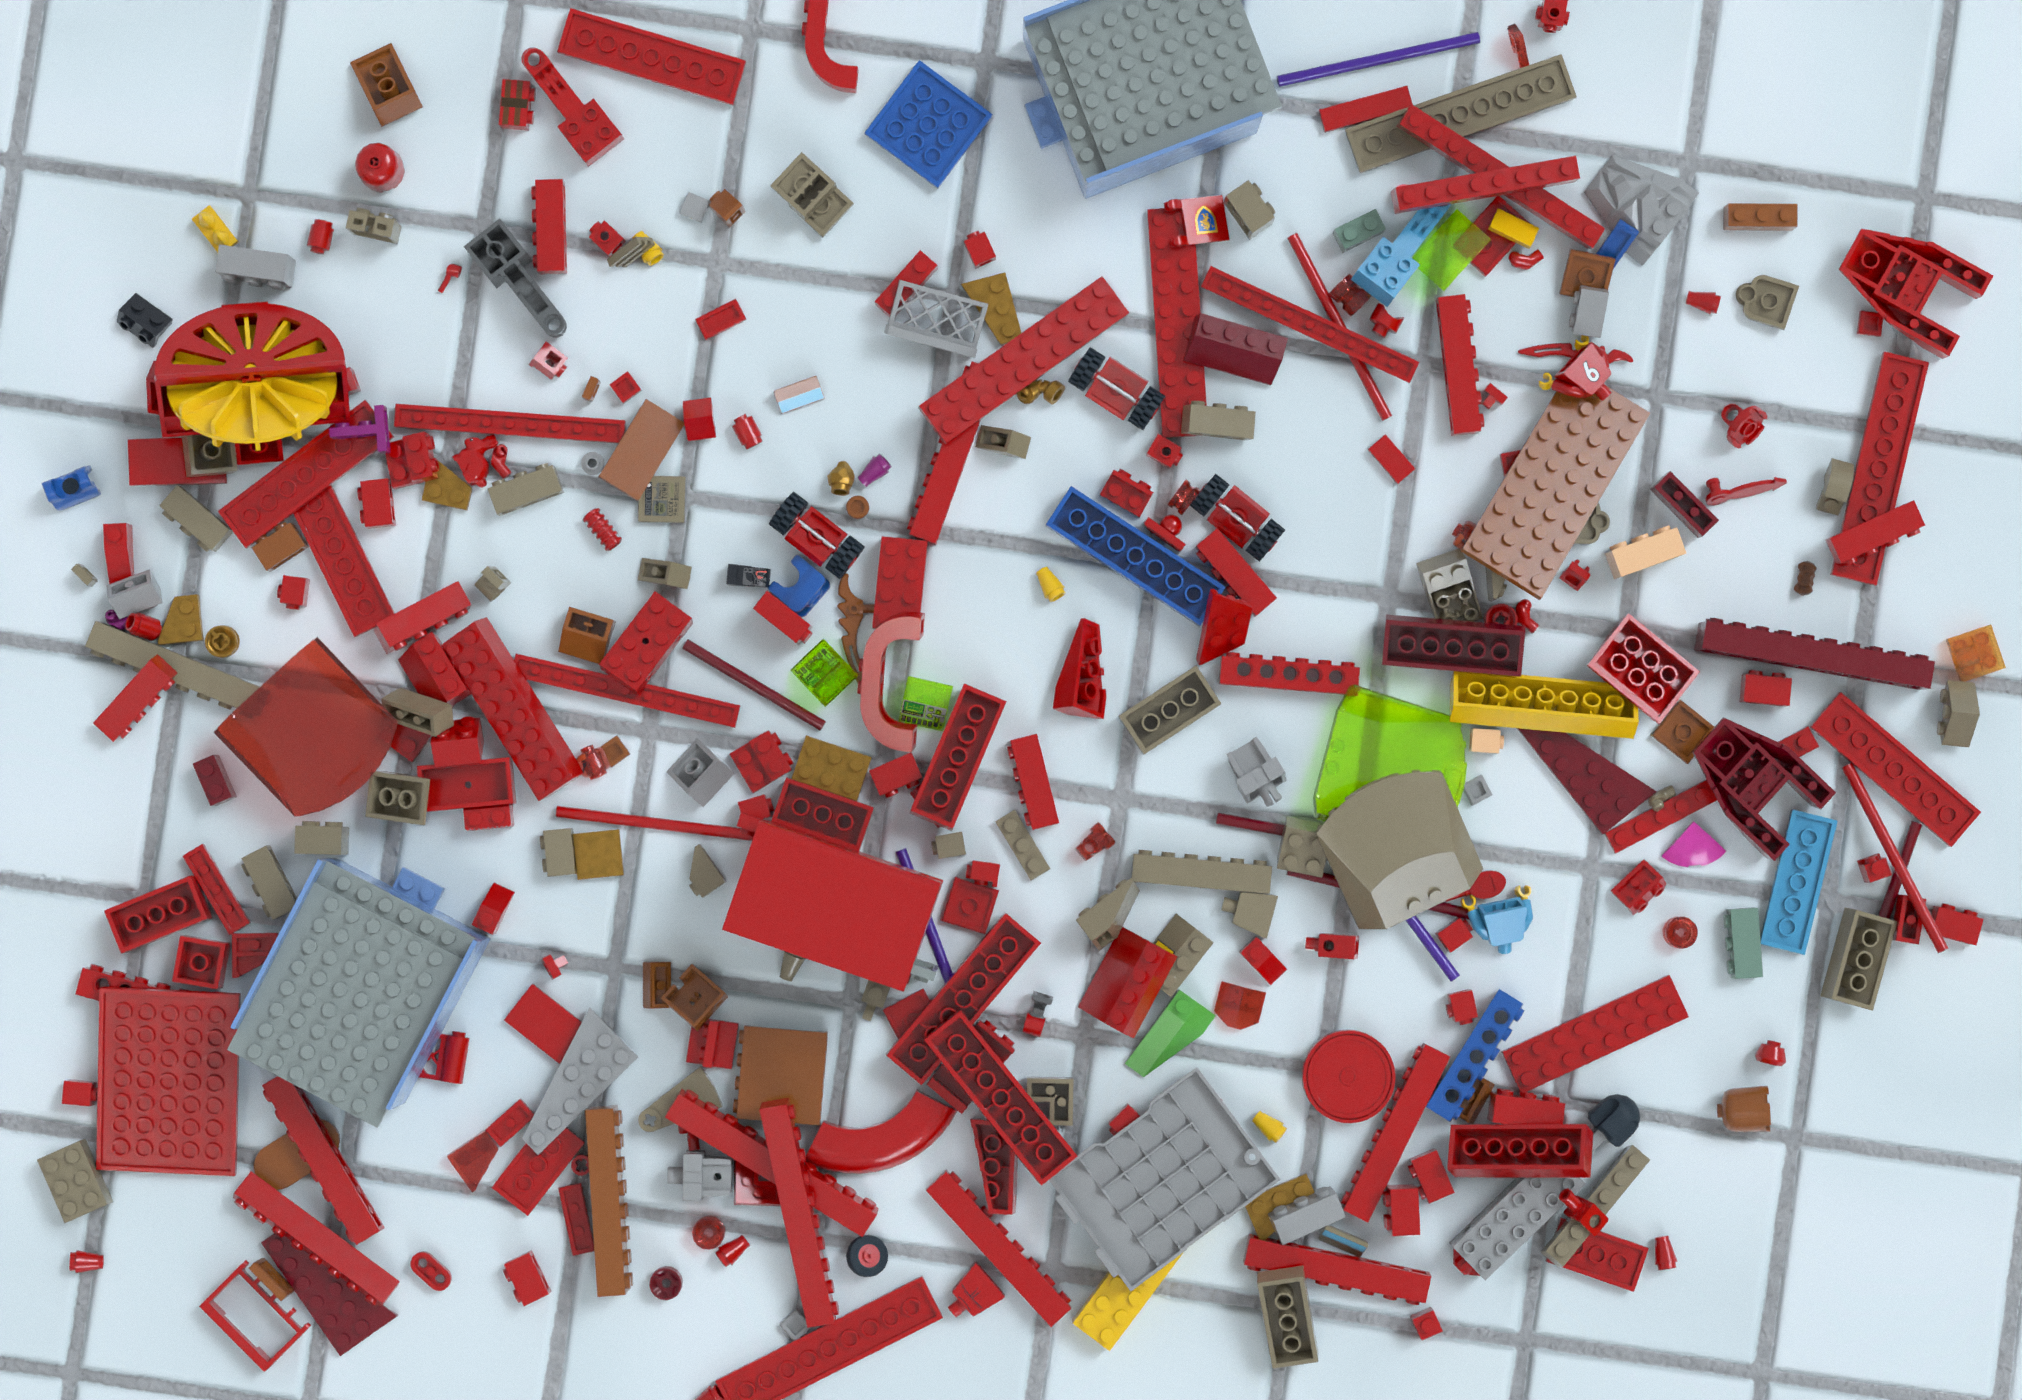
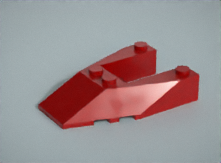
M1860 229L1839 267V271L1887 323L1923 349L1941 359L1950 356L1960 335L1920 314L1938 280L1940 279L1972 298L1978 299L1983 296L1993 278V275L1934 242L1899 237L1867 229Z

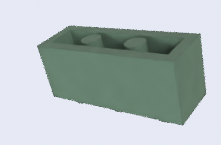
M1758 908L1726 909L1727 914H1724L1723 922L1724 927L1728 928V937L1725 938V948L1730 953V960H1727L1728 974H1731L1733 979L1763 977Z

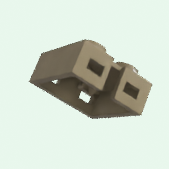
M357 208L356 211L349 210L346 229L353 235L398 244L402 226L390 214L379 213V216H374V214L370 213V210Z

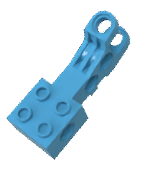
M1451 204L1418 210L1393 243L1383 236L1351 280L1388 307L1420 265L1411 257Z

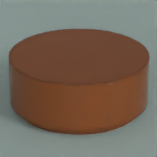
M853 496L848 500L846 510L852 518L862 519L869 512V503L862 496Z

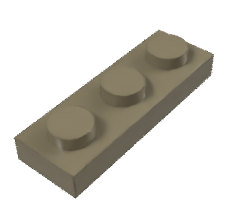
M1015 810L995 821L1030 880L1050 870L1049 865Z

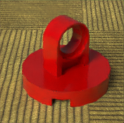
M1728 404L1721 413L1723 421L1729 425L1726 438L1731 445L1738 449L1742 448L1741 445L1743 443L1749 445L1757 439L1765 427L1762 424L1763 420H1767L1766 412L1756 405L1743 410L1736 404ZM1733 410H1737L1738 415L1734 420H1728V414Z

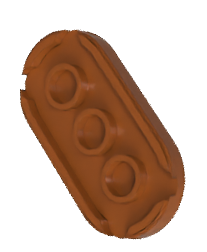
M321 1119L339 1149V1131L334 1124ZM287 1133L261 1149L254 1161L255 1174L276 1190L287 1188L310 1174L311 1168L307 1162L301 1159L298 1153L300 1149L295 1142L289 1139Z

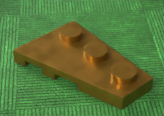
M1005 272L961 284L970 299L988 304L984 320L1000 345L1007 344L1021 334ZM974 305L980 313L982 307Z
M1306 1173L1266 1190L1245 1206L1259 1239L1266 1240L1274 1233L1268 1217V1213L1273 1212L1274 1208L1281 1205H1289L1298 1197H1307L1315 1193Z

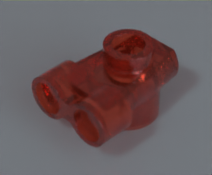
M1099 822L1090 828L1091 833L1075 848L1085 861L1103 849H1110L1116 843ZM1085 845H1091L1093 848L1092 852L1087 851Z

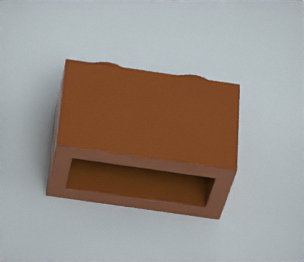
M281 523L274 528L275 533L270 536L264 535L252 547V550L266 571L272 572L309 547L293 523Z

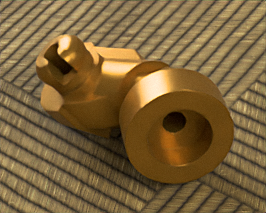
M1042 379L1017 393V397L1022 403L1030 404L1043 393V398L1050 404H1054L1062 396L1065 386L1058 380L1052 382L1044 380L1042 382Z

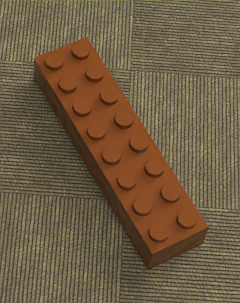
M618 1105L589 1107L585 1110L597 1297L626 1295L631 1286H633V1273L628 1270V1265L632 1263L631 1249H627V1242L630 1240V1227L625 1225V1219L629 1216L628 1203H624V1196L627 1193L626 1179L622 1180V1172L626 1170L625 1156L621 1157V1149L624 1147V1135L619 1133V1126L623 1123L622 1110H618Z

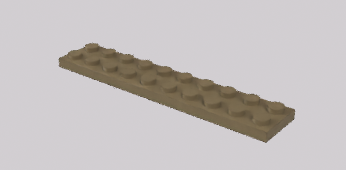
M1560 54L1414 106L1462 137H1467L1576 99L1577 96L1563 56ZM1407 108L1345 129L1359 173L1431 149L1396 127Z

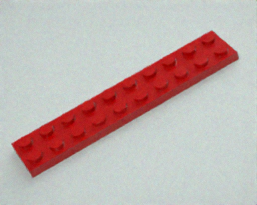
M1164 208L1147 209L1159 392L1165 395L1164 400L1160 404L1162 436L1164 438L1200 436L1181 433L1183 406L1191 404V401H1203L1205 406H1207L1204 366L1184 361L1194 318L1200 314L1196 244L1174 248L1170 246L1171 238L1185 235L1181 209L1174 211H1165Z
M1101 276L923 402L918 408L946 445L1129 314V311L1103 276Z
M1889 352L1882 353L1840 533L1895 508L1929 362ZM1886 544L1877 547L1879 551L1866 557L1864 553L1857 556L1858 561L1847 566L1844 563L1836 564L1835 560H1833L1830 575L1876 586Z
M920 1276L837 1318L834 1324L823 1325L716 1379L715 1382L724 1400H782L942 1319L943 1316L923 1276Z

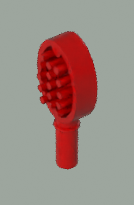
M1483 871L1469 890L1446 900V902L1464 896L1467 897V895H1473L1480 899L1492 898L1503 891L1506 879L1497 871Z

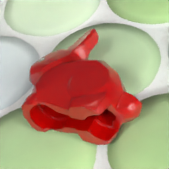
M494 434L484 439L477 437L466 438L464 440L466 448L452 456L453 460L458 463L467 483L471 486L477 485L481 488L487 486L486 477L489 474V463L484 456V452L498 445V440H496Z

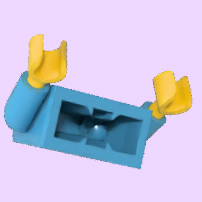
M1518 885L1514 889L1516 898L1477 905L1478 909L1474 908L1476 904L1474 896L1469 895L1472 900L1470 906H1467L1464 899L1461 898L1462 907L1469 911L1467 915L1473 929L1483 940H1488L1491 946H1498V952L1501 954H1508L1512 951L1511 943L1519 942L1524 938V932L1527 931L1533 920L1531 900L1528 899V896L1531 894V887L1528 885L1524 886V895L1521 893L1520 885Z

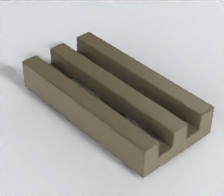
M650 237L633 238L607 259L609 267H627L655 245L653 239Z

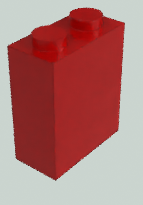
M766 591L753 607L757 613L798 645L801 642L805 644L813 634L810 631L813 627L769 591Z

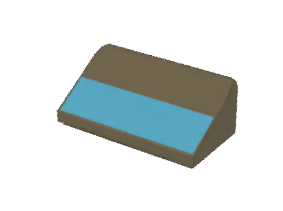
M1331 1225L1323 1227L1318 1237L1320 1241L1357 1257H1361L1369 1245L1367 1241Z

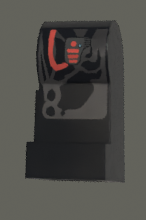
M728 564L726 585L768 588L770 585L771 569Z

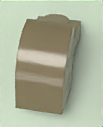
M1831 458L1824 475V487L1816 504V510L1839 516L1844 502L1847 501L1851 490L1854 464Z

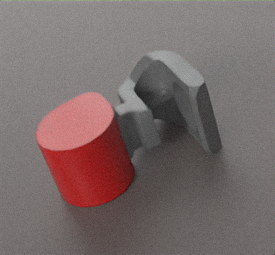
M1033 991V1010L1030 1013L1027 1012L1022 1032L1040 1037L1046 1019L1043 1016L1045 1007L1052 1004L1053 996Z

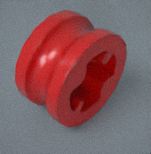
M585 1154L577 1155L571 1162L572 1171L578 1176H584L589 1173L588 1156ZM578 1159L580 1161L583 1159L587 1161L586 1167L588 1168L586 1171L584 1169L581 1171L577 1169L578 1163L576 1162Z

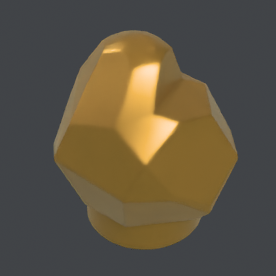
M846 461L838 462L837 467L827 475L831 492L839 496H845L850 493L855 475Z

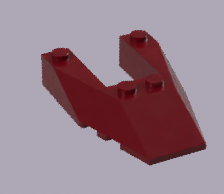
M1724 717L1692 751L1725 816L1764 857L1773 861L1790 844L1758 813L1787 782L1807 803L1820 810L1836 794L1788 746Z

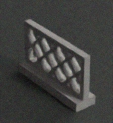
M899 280L884 333L975 358L988 304ZM904 286L912 288L917 296L906 303L901 296ZM917 290H921V291H925V292L919 295V293H918ZM932 293L936 296L939 303L927 309L922 297ZM939 296H943V297H947V298H945L944 300L941 301V299H940ZM919 299L925 311L913 317L907 306ZM954 299L959 304L960 309L949 315L944 303ZM901 300L903 305L898 307L899 301ZM961 302H965V303H969V304H967L966 306L963 307V305H962ZM941 305L947 317L935 323L929 312ZM972 305L982 307L979 317L971 321L965 309ZM905 308L911 319L903 324L895 322L896 312ZM963 311L969 323L957 329L951 318ZM927 314L933 325L926 329H920L915 320ZM949 320L955 331L948 335H943L937 326ZM913 322L915 327L909 326L908 324ZM968 326H971L974 331L972 342L963 340L959 333ZM933 328H935V330L937 331V333L932 332V331H930V330L933 329ZM957 334V336L959 337V339L954 338V337H951V336Z

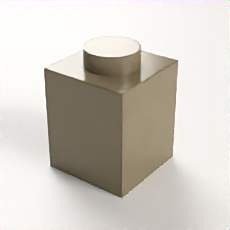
M962 832L935 836V841H931L933 855L938 854V859L966 854Z

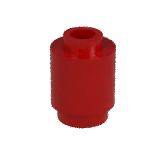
M320 219L314 220V224H311L307 246L311 248V252L324 254V251L330 250L334 229H332L333 223Z
M744 414L734 419L735 425L732 428L741 445H744L746 450L762 442L760 437L762 434L752 416L747 417Z
M139 612L136 614L131 613L125 623V628L130 634L149 641L159 637L162 631L159 619Z

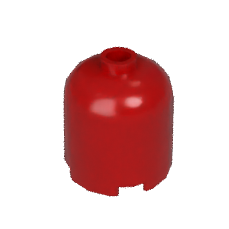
M371 143L363 147L357 154L355 161L356 172L364 185L376 192L389 191L392 188H396L403 180L405 173L403 161L400 155L388 145Z

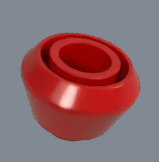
M1767 1040V1044H1761L1755 1053V1058L1762 1063L1782 1067L1786 1063L1785 1049L1780 1047L1781 1043Z

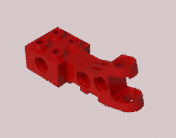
M531 47L522 53L521 60L524 67L566 119L557 126L588 167L624 140L620 131L594 98L585 105L581 102L543 51ZM532 53H537L540 57L539 63L535 66H531L528 62V58Z

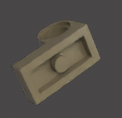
M487 566L481 572L483 575L475 583V587L492 602L511 582L496 567Z

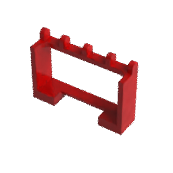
M245 1260L199 1307L265 1372L311 1325L306 1323L301 1327L291 1317L297 1310L293 1307L287 1313L275 1301L277 1297L274 1294L270 1296L259 1285L261 1281L258 1278L254 1280L246 1272L245 1268L249 1262ZM239 1274L297 1332L272 1358L259 1346L256 1347L225 1316V1311L214 1301Z

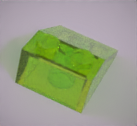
M1456 209L1412 259L1420 264L1418 269L1439 288L1446 291L1490 242L1491 238Z

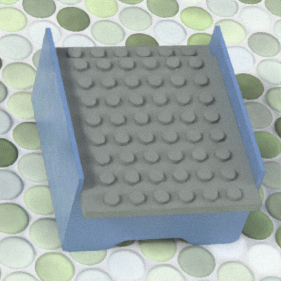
M1067 0L1023 17V40L1045 97L1026 103L1024 107L1041 149L1061 141L1063 142L1085 199L1254 135L1258 131L1263 115L1282 107L1241 0Z
M337 858L318 859L230 1027L234 1030L237 1029L227 1050L378 1128L388 1110L406 1103L491 938L436 910L435 907L445 888L405 867L401 869L392 887Z

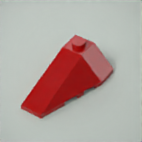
M1080 619L1055 687L1053 709L1072 716L1104 719L1106 689H1102L1101 675H1104V668H1100L1099 655L1102 653L1100 625L1088 619Z

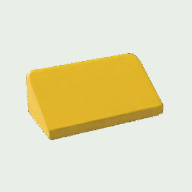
M1498 208L1488 230L1530 249L1539 228Z

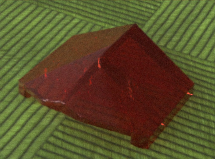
M1221 981L1214 1012L1228 1027L1239 1030L1259 1023L1266 992Z

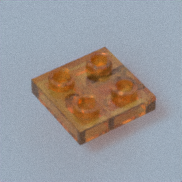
M1991 624L1945 639L1959 681L1965 682L2006 668Z

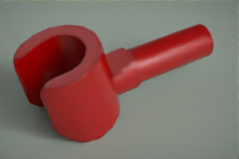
M450 264L447 267L445 279L438 289L439 292H444L451 277L459 278L462 266Z

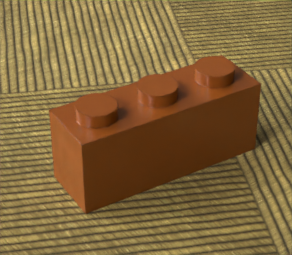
M1728 203L1723 208V230L1792 231L1797 227L1798 204Z

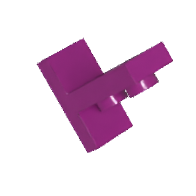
M384 405L374 406L375 424L372 421L358 422L359 426H349V423L335 424L336 428H329L330 438L346 439L376 436L378 452L381 454L391 453L387 407Z

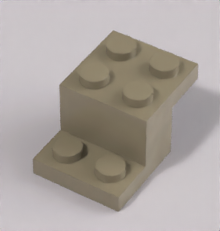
M802 152L770 185L773 190L788 202L789 207L821 237H824L854 205L837 188L836 183Z

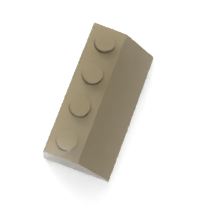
M1844 907L1820 996L1873 1011L1897 921Z

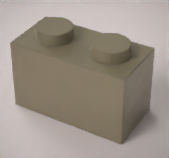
M573 828L543 831V836H540L541 850L545 849L546 856L545 859H542L543 872H547V877L577 874Z

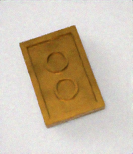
M806 735L792 779L857 801L872 757Z

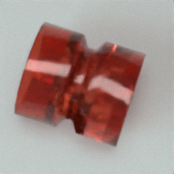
M1349 273L1328 295L1336 303H1342V309L1352 317L1372 295L1363 288H1359L1351 280L1353 276Z

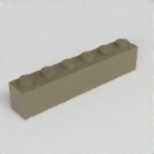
M1139 850L1138 854H1133L1131 878L1134 882L1270 894L1272 866H1267V861L1253 860V864H1244V859L1230 858V862H1221V857L1208 856L1207 860H1198V855L1185 854L1184 858H1176L1175 853L1162 852L1161 856H1154L1150 850Z
M1634 1145L1627 1146L1584 1199L1594 1203L1606 1215L1648 1164L1650 1159ZM1598 1215L1591 1217V1227L1598 1225L1600 1220ZM1569 1217L1542 1249L1541 1253L1557 1267H1563L1590 1233L1580 1222Z

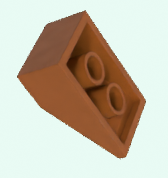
M392 43L350 62L381 127L423 107Z

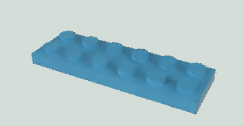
M1791 809L1784 837L1790 845L1779 857L1760 935L1762 945L1805 955L1837 820Z

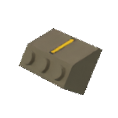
M1178 914L1174 915L1153 942L1157 946L1178 956L1161 990L1172 997L1214 943Z

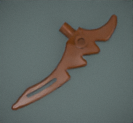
M846 573L841 578L838 588V595L846 601L837 605L846 618H840L838 622L848 633V635L843 636L841 639L848 664L858 683L859 680L862 681V672H857L849 646H852L854 657L859 667L860 658L856 644L858 628L863 618V613H874L875 604H863V600L853 595L848 585L849 574Z

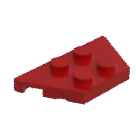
M1210 589L1196 661L1199 665H1203L1245 644L1253 608L1250 602L1235 599L1234 596L1228 594L1223 596L1218 594L1217 590Z

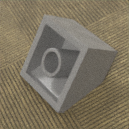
M698 738L667 771L674 781L702 807L735 774Z

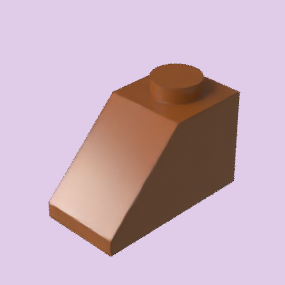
M726 189L722 192L717 191L710 198V209L729 228L745 213L743 205Z

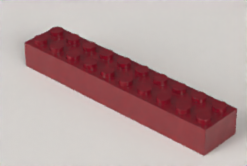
M1710 618L1698 623L1694 647L1696 651L1916 690L1931 689L1935 661L1928 660L1929 656L1915 654L1908 657L1904 651L1892 650L1886 653L1883 652V648L1876 646L1864 647L1863 649L1860 648L1861 644L1847 642L1837 644L1838 640L1831 638L1819 639L1818 641L1814 640L1815 636L1801 634L1792 636V632L1786 630L1769 632V628L1763 626H1755L1750 629L1746 628L1745 623L1733 622L1723 624L1724 620L1718 618Z

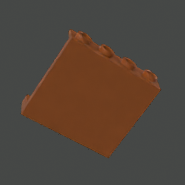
M745 1025L744 1030L739 1031V1044H743L742 1053L737 1055V1067H741L740 1076H736L735 1090H739L738 1099H734L733 1113H737V1119L762 1121L759 1111L762 1102L789 1097L790 1104H794L796 1109L795 1123L820 1125L828 1032Z

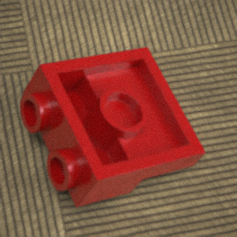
M425 431L403 436L401 440L390 442L391 453L385 454L393 489L438 479L437 472L440 468L438 460L434 458L433 454L435 442L433 437Z
M768 730L730 753L731 758L752 793L792 771L790 765L794 763L787 752L783 754L779 748L782 742L776 732L771 734Z

